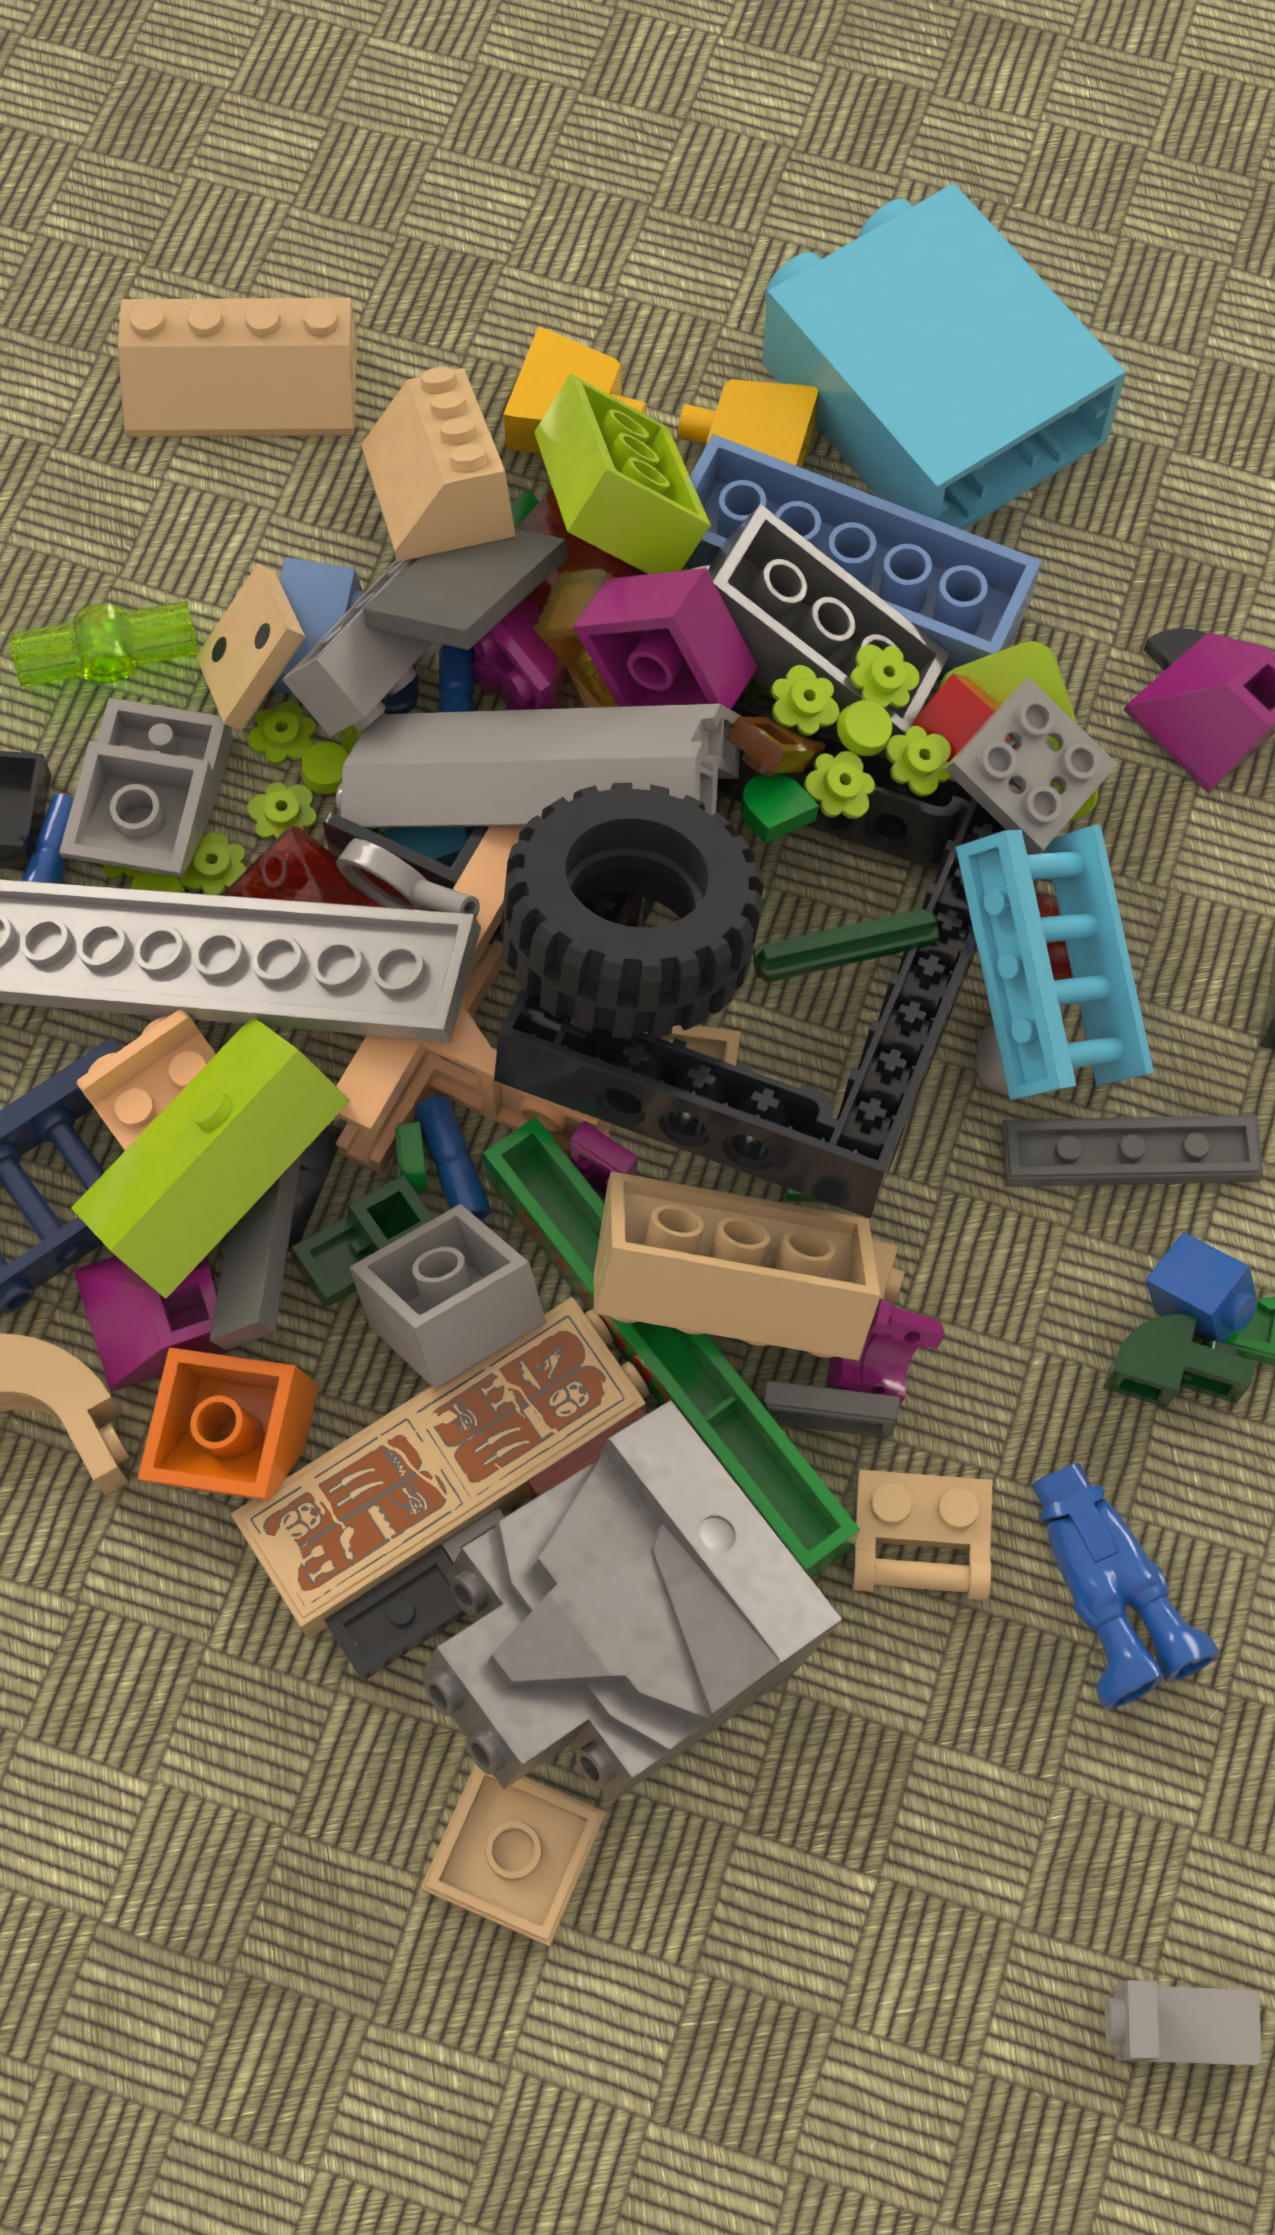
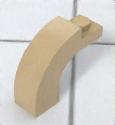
M0 1334V1412L13 1409H30L54 1417L66 1428L93 1481L105 1496L128 1484L129 1481L119 1463L130 1458L111 1423L100 1428V1426L123 1413L99 1378L82 1361L54 1344L34 1337Z

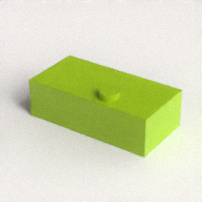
M570 373L534 432L567 532L647 574L681 571L711 524L669 428Z
M256 1018L250 1019L71 1209L114 1255L166 1299L351 1100L296 1047Z

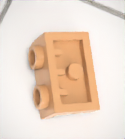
M179 1009L169 1017L163 1016L151 1022L144 1029L140 1037L117 1053H110L99 1058L91 1065L88 1073L77 1080L76 1084L123 1149L126 1150L216 1053L200 1033L189 1014Z

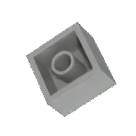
M461 1204L349 1267L369 1327L434 1389L458 1377L467 1369L546 1323L529 1261Z

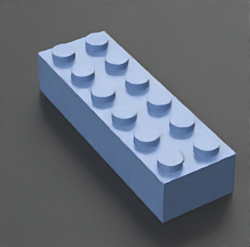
M712 434L690 475L711 526L686 562V570L711 565L725 541L762 504L947 650L950 655L940 672L944 676L954 668L1010 648L1032 601L1042 560L715 434Z

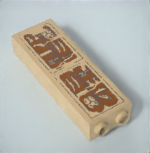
M572 1296L544 1314L546 1323L436 1389L432 1386L284 1479L270 1501L253 1499L230 1513L308 1640L328 1628L324 1620L496 1508L499 1507L501 1512L505 1513L600 1451L610 1437L646 1416V1402L644 1398L650 1395L649 1390L641 1375L629 1361L620 1366L610 1352L607 1345L613 1342L612 1336L600 1316L594 1314V1309L584 1313Z

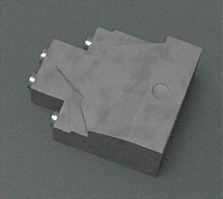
M670 1400L610 1437L594 1463L501 1519L495 1528L461 1548L446 1577L450 1581L452 1595L459 1607L468 1615H475L478 1621L437 1646L421 1672V1676L425 1680L426 1693L434 1707L445 1716L450 1715L466 1736L467 1748L473 1761L484 1773L493 1774L503 1789H506L570 1745L576 1753V1761L584 1777L593 1786L602 1788L611 1802H614L794 1674L841 1622L842 1618Z

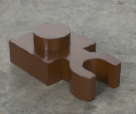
M737 717L726 737L727 740L744 751L742 760L749 767L770 777H774L776 773H801L806 767L813 768L814 761L821 755L826 746L821 740H811L799 733L796 726L792 728L781 727L769 717Z

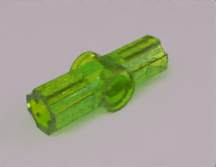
M188 601L127 612L113 604H94L78 611L73 622L10 633L11 638H9L11 656L21 687L77 676H84L87 680L96 683H114L129 677L134 672L136 665L198 654L197 639Z

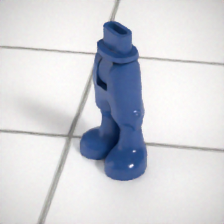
M1079 1463L1069 1465L1046 1475L1032 1484L1044 1508L1038 1517L1043 1525H1047L1053 1555L1073 1597L1074 1611L1078 1613L1089 1628L1097 1632L1106 1654L1107 1667L1096 1685L1098 1698L1105 1710L1117 1709L1139 1699L1157 1687L1163 1678L1167 1683L1176 1682L1200 1671L1220 1657V1652L1211 1637L1205 1632L1189 1626L1168 1600V1587L1162 1569L1149 1559L1117 1511L1106 1499H1102L1105 1494L1102 1486L1095 1485L1091 1487ZM1126 1605L1130 1606L1140 1615L1154 1644L1156 1661L1129 1622L1125 1609Z

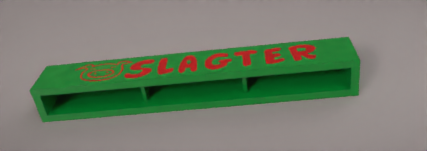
M535 1116L483 1152L487 1180L589 1311L594 1309V1269L605 1203ZM599 1315L608 1328L614 1345L627 1362L629 1361L636 1368L661 1406L670 1400L673 1402L810 1579L854 1548L860 1532L859 1527L706 1333L688 1334L677 1328L638 1321L626 1323L615 1320L610 1316Z

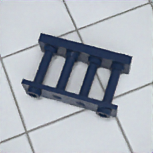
M114 1037L100 1044L0 1110V1183L42 1241L9 1264L0 1252V1313H12L25 1306L34 1297L35 1289L103 1244L79 1217L63 1226L19 1162L22 1155L43 1141L52 1142L86 1191L105 1173L73 1126L78 1118L94 1108L76 1084L77 1080L87 1074L91 1065L99 1058L110 1053H117L122 1049Z

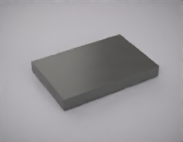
M515 529L516 537L423 556L363 607L366 626L376 630L469 650L569 558L566 539Z

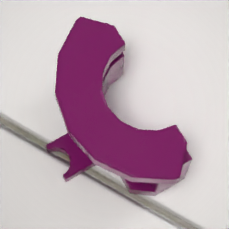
M879 1299L859 1361L835 1356L830 1357L827 1387L900 1397V1407L906 1397L905 1379L909 1362L918 1347L926 1349L928 1346L935 1349L939 1347L945 1337L941 1321L893 1307L892 1302Z

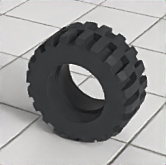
M632 782L613 783L610 790L598 791L596 785L580 789L574 793L573 800L569 802L562 797L542 809L541 817L537 815L528 821L519 832V840L512 846L508 857L500 933L503 936L502 950L507 965L516 971V981L530 997L540 995V1006L558 1019L563 1014L572 1018L575 1028L592 1034L595 1028L612 1031L611 1038L630 1040L633 1033L647 1032L648 1038L653 1039L671 1035L674 1026L680 1025L684 1031L697 1026L707 1020L708 1011L711 1014L720 1012L733 1000L734 991L742 987L749 972L764 903L761 898L764 888L762 873L754 862L755 855L741 835L733 837L735 828L720 813L716 812L711 816L705 812L703 802L687 794L684 799L669 795V788L651 784L650 790L632 789ZM607 894L638 895L663 904L672 910L680 920L656 927L624 926L597 916L582 903L591 898Z

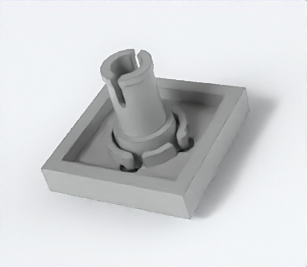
M1028 677L1013 690L944 770L1006 830H1022L1026 850L1030 854H1038L1049 845L1118 764ZM1006 736L1013 737L1011 740L1005 741ZM1048 736L1055 738L1058 742L1057 751L1051 750L1054 748V743L1046 740ZM1051 780L1054 782H1059L1061 784V794L1057 792L1058 787L1056 785H1052L1050 787Z

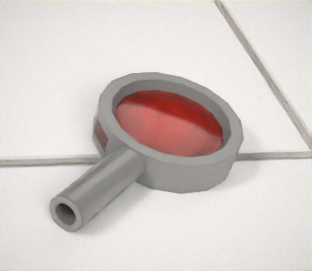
M354 838L336 861L337 867L343 876L362 894L382 908L474 914L475 917L479 913L480 903L476 897L427 881L419 872L399 857L366 840Z

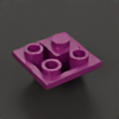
M523 599L473 646L475 662L472 663V670L477 681L488 694L498 693L507 705L506 710L561 709L567 681V641L532 599Z
M1208 632L1125 706L1124 711L1201 787L1210 793L1275 734V654L1268 647Z
M208 1255L166 1299L117 1256L73 1270L111 1392L163 1375L169 1348L219 1355L237 1349L235 1347L226 1351L210 1341L218 1286Z

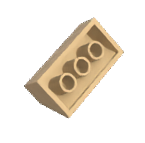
M351 298L121 299L118 358L126 437L354 435L357 334Z
M437 367L425 371L421 377L407 379L361 443L363 456L397 562L516 537L505 469L464 368L454 370L449 367Z
M611 1171L607 1185L594 1269V1314L610 1316L615 1320L626 1323L638 1321L677 1328L688 1334L706 1333L740 1339L755 1346L773 1345L807 1351L823 1358L835 1356L859 1361L881 1296L869 1219Z

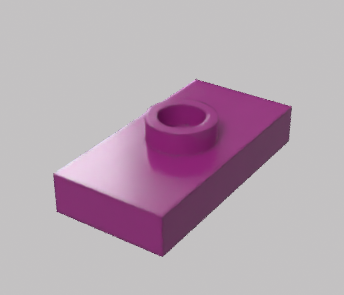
M583 1121L570 1138V1160L605 1203L611 1171L637 1176L638 1156Z

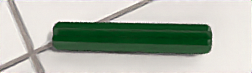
M919 909L761 944L753 950L754 970L758 978L766 982H772L909 951L910 948L918 946L917 949L932 946L939 940L938 921L933 912Z

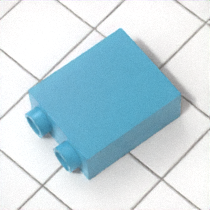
M955 183L950 184L914 206L906 199H896L885 204L866 221L856 240L823 259L814 252H805L795 256L775 273L766 288L762 364L779 383L814 386L819 390L816 427L878 498L964 530L1108 440L1126 371Z

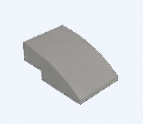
M109 698L97 742L89 741L59 851L61 857L183 878L201 842L221 786L234 740L230 726L223 724L221 716Z

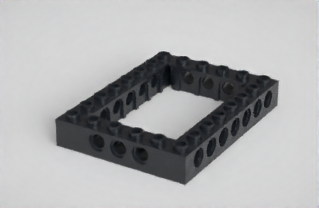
M738 700L731 709L741 717H769L776 722L772 712ZM819 728L811 736L803 735L808 739L821 740L826 744L821 754H829L835 758L843 751H850L843 745L839 736L832 732ZM741 749L739 778L717 779V795L740 803L745 785L752 778L761 775V773L749 767L742 760L744 751ZM884 750L872 756L858 755L863 763V773L869 774L875 784L873 791L867 795L869 807L863 816L852 819L840 813L836 817H828L822 813L820 802L815 801L819 805L816 821L806 826L938 871L935 883H930L922 909L935 914L938 921L939 940L932 946L919 949L916 946L910 948L909 951L903 952L897 974L892 973L878 1021L873 1020L869 1028L858 1069L853 1068L849 1076L837 1119L832 1118L833 1107L831 1101L824 1093L815 1088L802 1084L799 1089L750 1071L751 1065L738 1061L735 1066L686 1048L687 1042L674 1038L673 1042H669L660 1038L649 1039L647 1033H633L632 1039L628 1040L611 1038L612 1031L595 1028L593 1034L580 1030L573 1026L572 1018L563 1014L558 1019L540 1006V995L530 997L523 988L520 990L498 1033L494 1081L871 1218L977 950L956 847L1005 831L1006 829L952 777L946 782H938L937 789L928 796L916 795L911 791L908 783L900 784L895 782L890 774L891 767L894 764L888 760ZM806 767L801 773L776 774L792 778L804 789L805 778L815 769L814 767ZM619 893L594 897L584 901L582 904L597 916L610 922L624 926L644 928L656 901L638 895Z

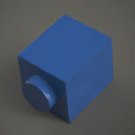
M1185 1232L1180 1235L1145 1280L1154 1312L1159 1316L1183 1314L1198 1317L1193 1334L1205 1341L1225 1343L1234 1330L1241 1331L1247 1326L1257 1307V1296L1250 1266Z

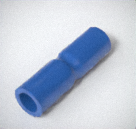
M443 645L439 649V692L442 696L439 701V713L475 711V703L472 698L475 689L474 672L472 670V663H474L473 647L466 650Z
M56 794L52 797L36 840V852L29 859L22 881L61 884L66 871L65 862L68 858H62L59 851L74 797L63 794Z
M439 1095L420 1102L414 1108V1112L418 1122H420L421 1131L431 1159L437 1165V1176L449 1209L461 1204L480 1221L490 1215L491 1209L474 1162L467 1155L468 1146L450 1097Z

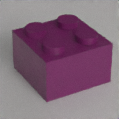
M706 568L606 579L573 626L618 707L722 704L731 710L758 668Z

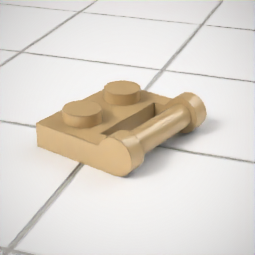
M859 1470L856 1483L855 1524L859 1527L860 1532L853 1548L852 1590L873 1592L874 1585L966 1592L967 1599L988 1601L991 1587L990 1546L993 1480ZM876 1543L967 1550V1565L877 1559L875 1545Z

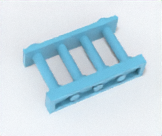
M1092 825L1055 837L1045 848L1046 853L1027 855L1022 830H1005L956 847L1010 1100L1027 1098L1077 1086L1073 1068L1092 1066L1096 1086L1154 1073L1101 825ZM1052 879L1060 916L1040 917L1033 880ZM1066 942L1073 978L1054 980L1046 943ZM1079 1003L1086 1041L1067 1043L1060 1005Z

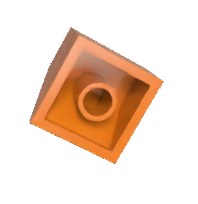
M169 1348L137 1479L146 1483L270 1501L305 1450L319 1385L295 1365Z

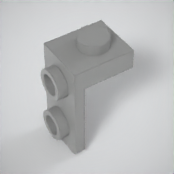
M1127 1980L1114 1985V1997H1107L1105 2032L1107 2042L1115 2043V2061L1255 2066L1259 2065L1262 2061L1259 1994L1255 1990L1157 1986V1981Z

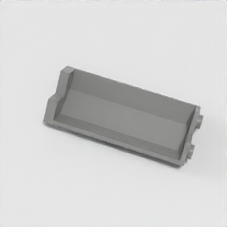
M722 704L381 714L365 728L343 764L342 783L339 785L336 794L337 811L339 816L375 833H379L380 828L525 826L535 816L541 817L542 809L558 799L564 797L568 802L573 800L574 793L580 789L596 785L598 791L610 790L613 783L632 782V789L650 790V785L652 784L669 788V795L684 799L687 794L703 802L705 812L712 816L716 813L717 779L739 778L740 749L727 740L726 737L737 717L741 716Z

